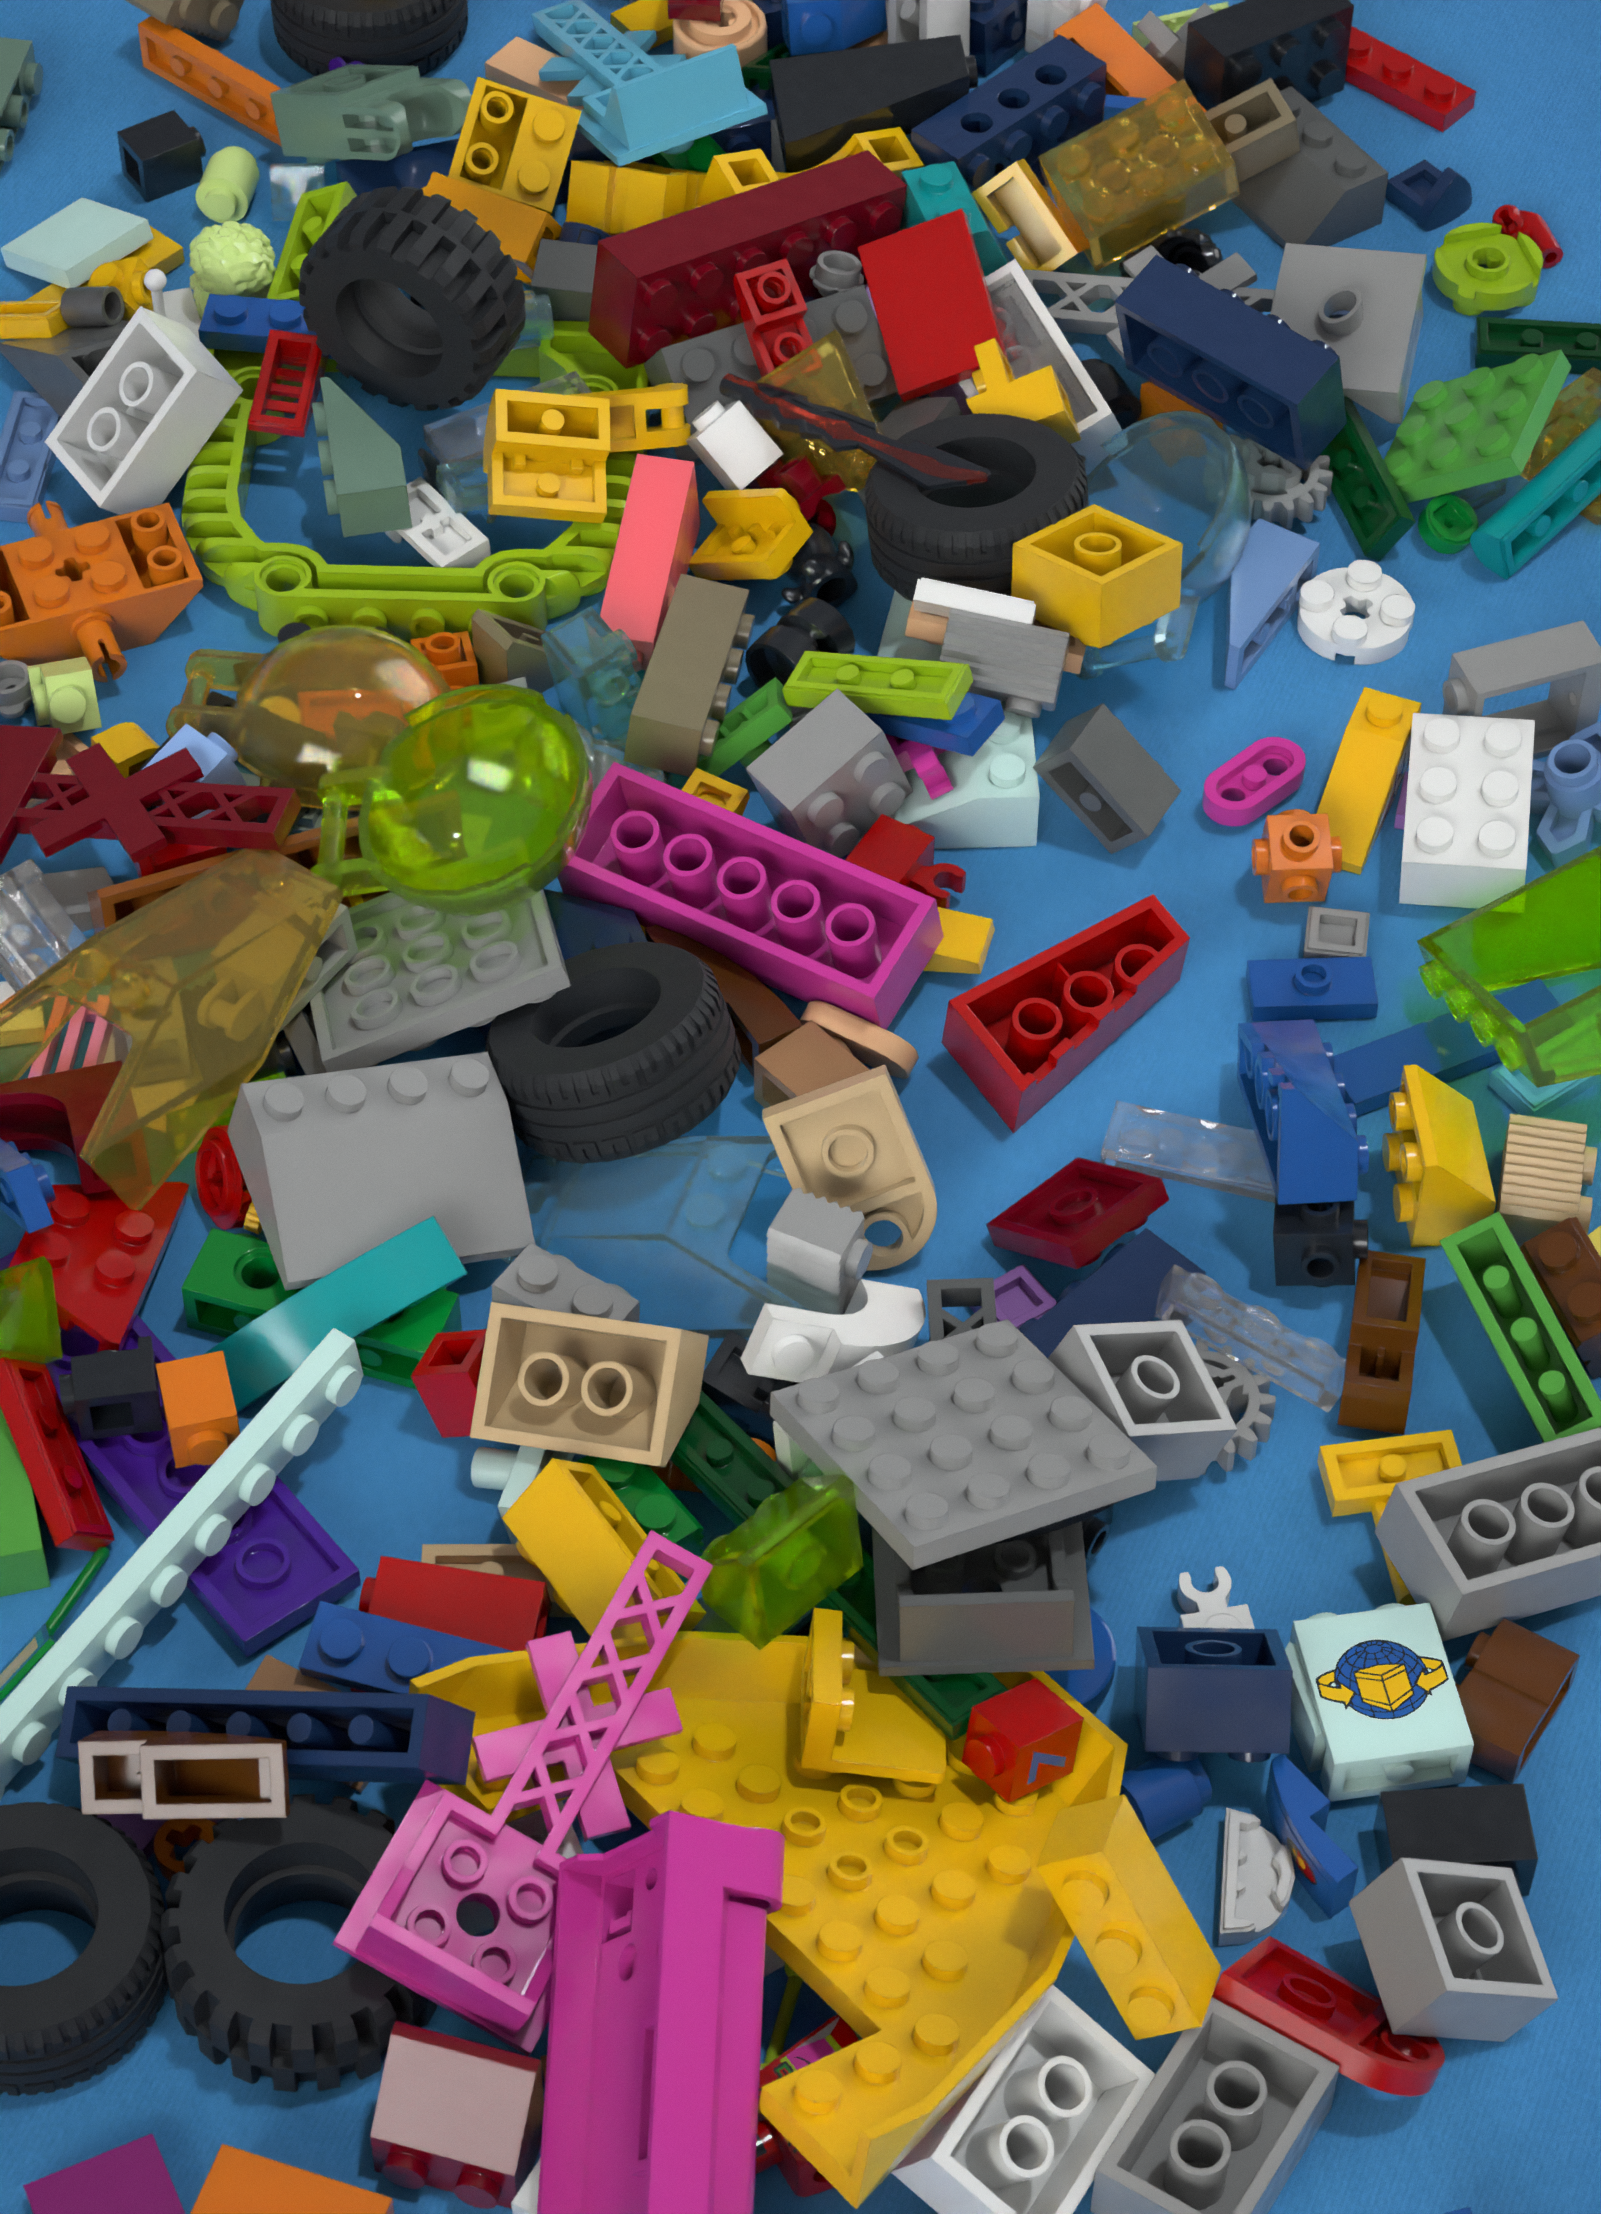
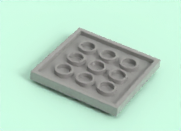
M521 839L349 908L358 952L310 1000L321 1060L328 1073L374 1067L379 1062L407 1051L425 1049L435 1043L437 1039L467 1027L483 1026L495 1019L497 1015L527 1003L543 1002L551 998L556 992L570 987V980L535 859L526 839Z
M1008 1319L996 1323H988L977 1329L938 1341H930L919 1347L880 1359L868 1360L861 1365L819 1378L807 1379L802 1383L771 1392L770 1416L912 1570L1156 1488L1158 1466Z

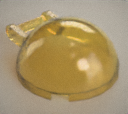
M356 624L327 625L308 630L279 643L267 654L214 649H198L189 656L185 667V675L188 682L181 702L171 709L166 721V731L171 738L185 723L205 737L211 732L218 734L235 749L239 756L237 758L239 763L260 777V786L295 788L302 806L323 810L361 811L402 804V789L429 779V789L435 791L458 772L466 756V737L462 711L444 674L414 645L385 631ZM211 689L238 692L231 707L206 705Z

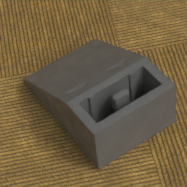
M121 320L115 326H70L52 338L10 339L0 342V352L62 418L129 321Z

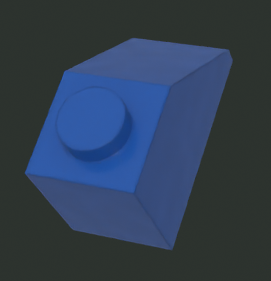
M780 0L782 33L791 56L845 50L887 29L886 0Z

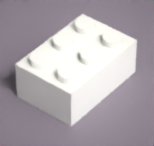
M140 306L45 440V443L100 508L122 515L161 505L243 389L186 325Z
M1413 713L1399 904L1522 911L1527 867L1535 720Z
M1052 1985L985 2072L891 2173L938 2214H1073L1093 2182L1097 2166L1156 2074L1058 1988Z

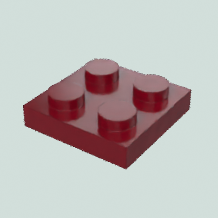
M1077 1157L988 1222L986 1226L996 1247L1078 1269L1099 1259L1102 1255V1250L1125 1233L1143 1226L1147 1222L1148 1216L1168 1202L1169 1197L1162 1178Z

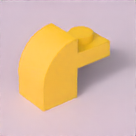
M995 338L974 346L980 369L973 371L972 376L979 394L966 399L973 414H1006L1026 418L1053 429L1070 444L1081 440L1068 395L1051 365L1015 379L1013 369Z

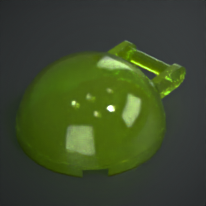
M509 684L472 685L442 693L403 715L409 726L383 749L379 765L329 772L319 778L317 796L324 804L318 865H315L310 870L309 889L327 898L389 890L414 905L453 916L483 915L507 909L535 896L549 885L574 857L586 833L593 795L591 763L574 720L568 713L563 715L558 710L549 706L542 693ZM362 804L358 826L359 843L363 858L344 860L348 807Z

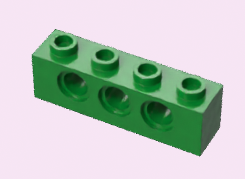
M211 1228L181 1287L187 1327L228 1338L304 1288L285 1290L267 1242L261 1241L250 1234H234ZM444 1288L416 1306L404 1309L356 1338L355 1342L363 1374L417 1389L410 1376L437 1333L462 1331L459 1293L447 1291Z

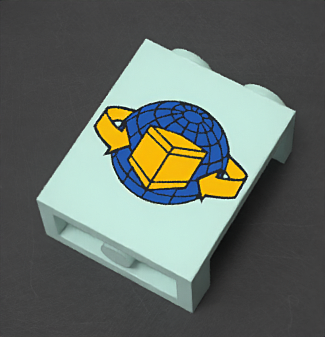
M1430 1602L1408 1606L1390 1603L1371 1611L1342 1615L1326 1612L1315 1614L1305 1620L1293 1621L1290 1642L1297 1645L1325 1742L1326 1750L1320 1780L1324 1794L1331 1802L1380 1795V1792L1417 1790L1465 1783L1474 1742Z

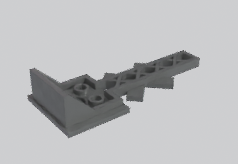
M994 1279L927 1280L929 1342L977 1329L988 1323H996ZM981 1306V1309L964 1322L942 1309V1307ZM1082 1521L1031 1538L989 1544L912 1570L885 1539L872 1528L879 1676L1094 1669L1095 1658Z

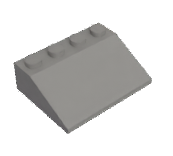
M488 1052L241 1084L227 1134L285 1290L308 1287L353 1259L432 1216H435L463 1264L518 1256L530 1242L535 1245L509 1104Z

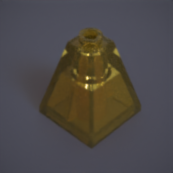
M833 330L756 381V383H767L807 396L808 401L813 404L835 408L876 423L877 433L886 436L876 408L841 335L836 330ZM781 413L784 418L797 419L792 416ZM754 417L783 452V455L779 457L783 465L797 456L807 455L820 476L837 473L847 487L844 490L859 492L865 488L869 471L877 461L872 456L860 449L835 452L822 439H801L799 433L779 430L772 421ZM815 425L827 431L835 439L862 442L882 452L886 449L854 437L849 428Z

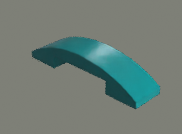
M432 1216L299 1291L204 1354L223 1351L237 1411H241L283 1386L333 1328L355 1340L404 1309L416 1306L469 1273L435 1216Z

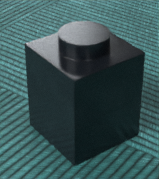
M174 110L117 131L122 173L147 203L201 181L203 176L201 158L206 155L204 141L199 131L194 126L188 127Z

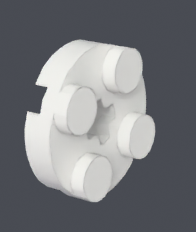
M1356 560L1348 567L1323 572L1302 585L1298 603L1297 630L1305 644L1324 658L1335 661L1336 653L1344 656H1355L1354 665L1376 664L1394 657L1404 649L1408 641L1409 632L1413 626L1415 604L1408 591L1398 581L1382 574V569L1377 563L1369 560ZM1358 612L1364 614L1366 617L1365 619H1361L1356 615H1345V613Z

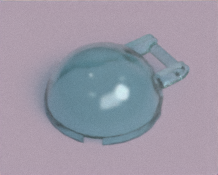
M1184 410L1159 413L1133 423L1100 445L1109 455L1087 476L1089 506L1095 504L1183 543L1180 607L1154 620L1153 623L1157 624L1153 635L1112 643L1100 649L1086 646L1080 675L1075 674L1081 680L1097 678L1101 676L1104 669L1154 658H1160V660L1166 663L1183 659L1187 652L1197 607L1220 589L1232 575L1243 556L1249 539L1253 497L1244 459L1229 435L1220 429L1211 417L1205 414Z

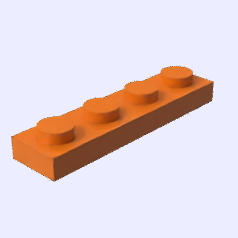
M152 16L138 24L143 67L281 146L270 93L282 88L222 55L218 50L201 43L177 27H172L169 24L166 25Z

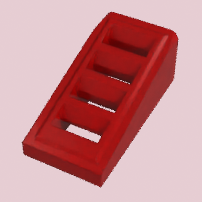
M270 329L248 420V430L305 438L313 413L312 403L317 400L321 388L320 378L324 377L328 361V355L325 356L316 344L318 336ZM282 364L306 367V371L284 369L281 367ZM278 379L303 384L302 387L277 384L276 382ZM272 395L299 398L298 403L271 400ZM267 410L295 414V418L266 415Z

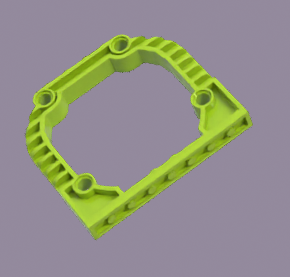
M525 320V327L520 332L519 341L493 374V376L540 377L541 393L562 395L651 387L643 365L644 363L625 369L588 332L589 322ZM207 348L243 391L188 467L181 514L183 534L200 571L212 583L224 586L228 596L233 601L245 608L258 612L259 625L265 632L278 637V632L283 626L290 623H303L312 629L314 639H323L347 633L350 640H359L358 635L362 631L371 632L375 627L380 626L393 631L403 641L429 637L439 632L456 633L468 631L471 643H473L471 618L477 609L545 630L548 624L547 620L575 610L580 604L581 596H592L606 588L637 454L647 455V449L609 453L606 460L607 515L603 523L573 521L571 526L544 549L500 551L484 558L475 568L327 564L319 553L306 546L291 543L263 542L244 520L256 448L258 445L274 442L282 435L248 430V420L264 353ZM328 359L325 372H340L336 369L338 363L334 359ZM282 364L281 367L284 369L306 371V367ZM278 379L276 382L277 384L302 387L303 384ZM272 395L271 400L294 402L298 399ZM650 409L645 410L647 427H649ZM267 410L266 415L285 418L284 412Z

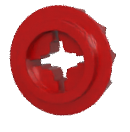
M228 1125L213 1126L207 1130L198 1149L195 1163L196 1186L201 1204L215 1225L224 1230L242 1228L249 1205L252 1202L227 1134Z

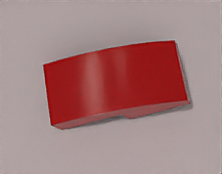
M787 258L735 274L733 282L741 317L763 382L785 389L819 378L824 371V367L803 320L808 308Z

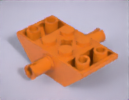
M45 501L51 517L48 519L45 517L40 503H37L30 508L26 519L35 537L0 546V657L7 660L21 661L27 666L86 657L92 669L93 679L98 682H108L102 664H107L113 680H116L127 669V661L121 652L154 643L204 587L203 578L169 503L68 528L64 512L58 503Z

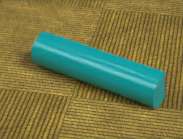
M1601 416L1472 533L1470 537L1472 549L1485 567L1507 580L1601 494Z

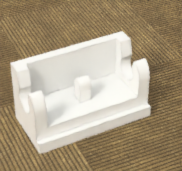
M421 476L407 484L412 528L386 531L385 534L392 541L398 544L402 541L403 537L434 567L475 568L484 558L491 555L489 539Z

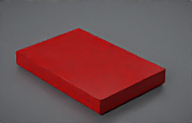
M962 208L857 247L897 390L904 402L972 378V372L980 369L974 346L993 338L996 339L1009 362L969 221Z

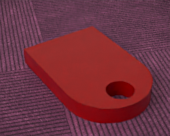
M1270 1935L1222 1972L1212 1995L1218 2001L1340 2066L1338 2072L1342 2075L1385 2093L1400 2096H1420L1428 2093L1432 2089L1445 2061L1444 2050L1435 2037L1393 2034L1381 1998Z

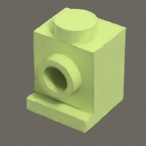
M86 657L26 666L37 726L50 724L51 728H60L62 734L102 728L93 673Z

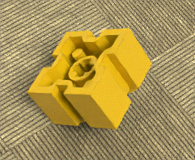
M604 160V162L572 161L566 222L590 225L605 231L610 236H614L697 208L699 206L696 202L707 173L686 169H672L640 162H631L618 167L611 160Z

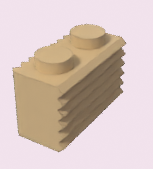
M1510 1113L1503 1146L1496 1212L1499 1211L1501 1216H1503L1519 1248L1524 1242L1569 1217L1577 1216L1585 1232L1588 1234L1593 1198L1581 1196L1582 1185L1592 1186L1597 1148L1589 1147L1585 1144L1587 1124Z

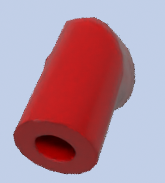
M1511 204L1500 206L1495 210L1492 216V223L1502 225L1501 234L1517 239L1519 231L1537 244L1543 256L1542 268H1552L1561 261L1564 254L1546 221L1540 215L1530 211L1519 210Z

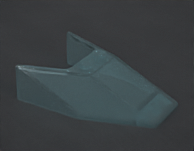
M770 1136L678 1137L663 1146L636 1156L610 1162L585 1164L558 1161L525 1146L519 1162L535 1245L553 1255L558 1254L568 1258L577 1268L607 1284H616L625 1289L633 1298L640 1301L639 1323L678 1328L709 1335L705 1360L706 1366H708L729 1330L749 1340L765 1303L809 1310L739 1267L728 1257V1253L763 1173L788 1179ZM517 1256L505 1257L500 1259H502L508 1264H511L517 1258Z

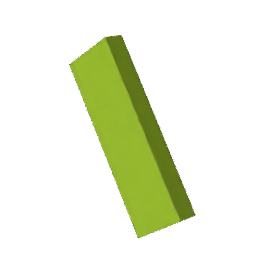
M805 651L783 687L782 692L787 706L815 708L838 688L863 713L952 720L974 680L969 664Z

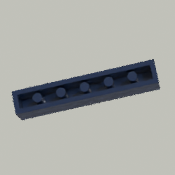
M67 1686L56 1757L79 1764L78 1741L96 1731L221 1733L286 1740L289 1780L424 1784L427 1779L434 1784L466 1785L475 1712L430 1694Z

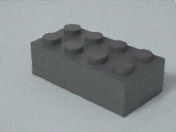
M864 285L806 303L808 310L803 320L824 367V371L819 378L785 388L786 390L807 396L808 401L813 404L835 408L852 415L880 407L899 394L882 333ZM744 323L661 348L643 364L651 387L665 383H684L688 385L689 403L683 407L684 421L691 425V435L697 431L692 421L711 404L718 400L724 407L728 403L735 402V400L723 396L719 391L721 380L723 378L729 380L728 373L750 382L764 383L757 367ZM781 413L784 418L797 419L792 416ZM754 417L764 431L776 440L796 434L779 430L770 420ZM689 445L673 447L678 460L692 461L695 466L704 464Z

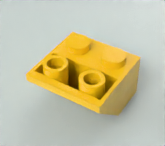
M477 76L448 177L537 208L551 215L581 110Z
M1403 1065L1399 1092H1391L1389 1096V1118L1392 1133H1384L1382 1138L1384 1168L1386 1172L1395 1171L1397 1183L1393 1187L1394 1215L1397 1222H1406L1411 1248L1442 1246L1440 1240L1494 1214L1496 1200L1473 1102L1418 1065Z

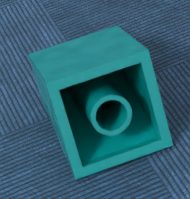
M954 161L902 171L901 180L907 185L900 231L962 208L969 221L984 276L987 277L1010 262Z

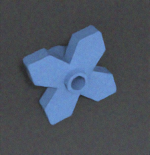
M1597 722L1571 735L1569 740L1557 744L1551 750L1546 762L1533 759L1530 813L1544 814L1536 830L1538 844L1556 868L1563 867L1588 854L1595 822L1601 823V722Z

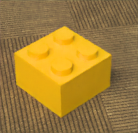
M1093 504L1060 520L1054 525H1050L1013 543L1011 597L1034 601V604H1036L1035 619L1040 624L1068 632L1071 636L1079 639L1084 645L1100 649L1111 645L1115 640L1142 626L1153 623L1154 620L1180 607L1183 543Z

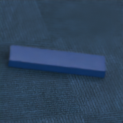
M1539 978L1335 1055L1334 1073H1342L1345 1084V1104H1354L1357 1117L1389 1104L1390 1093L1399 1092L1403 1065H1418L1446 1083L1519 1055L1562 1028L1572 1024L1573 1020Z

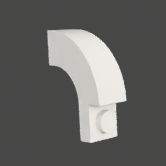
M860 1279L844 1315L826 1314L765 1303L740 1359L750 1375L802 1383L807 1379L819 1378L851 1368L875 1351H878L884 1357L913 1348L924 1325L926 1317L924 1300L919 1289Z

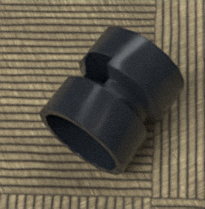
M808 597L801 599L782 616L776 626L770 627L748 648L745 663L749 675L759 689L775 677L785 686L805 651L853 654L856 642L851 627L835 607L824 600Z

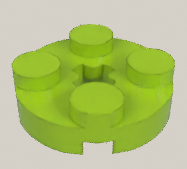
M1472 223L1459 226L1448 232L1444 236L1443 245L1439 248L1437 246L1432 266L1433 280L1438 289L1446 297L1453 300L1454 309L1464 315L1475 316L1481 314L1484 310L1498 311L1516 306H1528L1535 301L1543 267V256L1537 244L1519 231L1517 239L1501 234L1502 225ZM1480 264H1486V266H1487L1489 269L1480 267V266H1478V265H1480Z

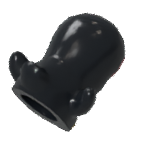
M807 522L813 533L792 558L793 563L789 570L785 572L787 577L796 583L798 587L784 588L781 591V595L784 600L793 605H796L801 599L813 597L824 600L837 608L850 598L858 587L857 581L852 574L854 563L853 549L847 541L842 540L839 542V550H837L830 534L823 527L816 523Z

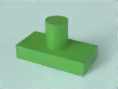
M776 677L728 712L724 721L718 720L720 727L712 757L701 755L697 766L698 769L718 777L738 761L745 768L748 767L772 746L768 739L793 721L792 706H787L782 692L784 686Z

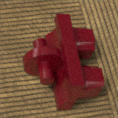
M807 455L795 457L785 465L782 464L780 459L776 460L749 483L752 489H785L797 501L800 512L807 522L820 525L831 537L834 535L836 515L832 506L822 498L827 495L840 494L847 488L838 473L820 476Z

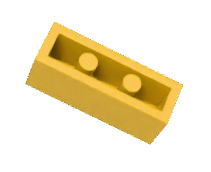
M552 1458L503 1515L502 1519L518 1539L516 1541V1548L521 1556L531 1565L540 1569L554 1587L553 1598L567 1614L578 1619L591 1637L647 1535L593 1465ZM653 1558L650 1560L644 1575L652 1600L655 1601L681 1594L685 1584L676 1572ZM632 1594L624 1608L635 1606ZM696 1599L677 1632L692 1631L707 1614ZM669 1615L658 1617L661 1629ZM641 1622L611 1630L613 1640L645 1636Z
M1125 1794L1060 1809L1036 1867L1134 2039L1140 2040L1202 2027L1221 1966Z

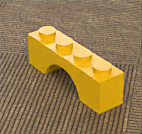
M901 127L854 134L835 155L810 169L866 150L871 152L900 179L902 171L924 167V164ZM761 149L716 155L712 158L696 203L700 207L804 171L795 173L774 171Z

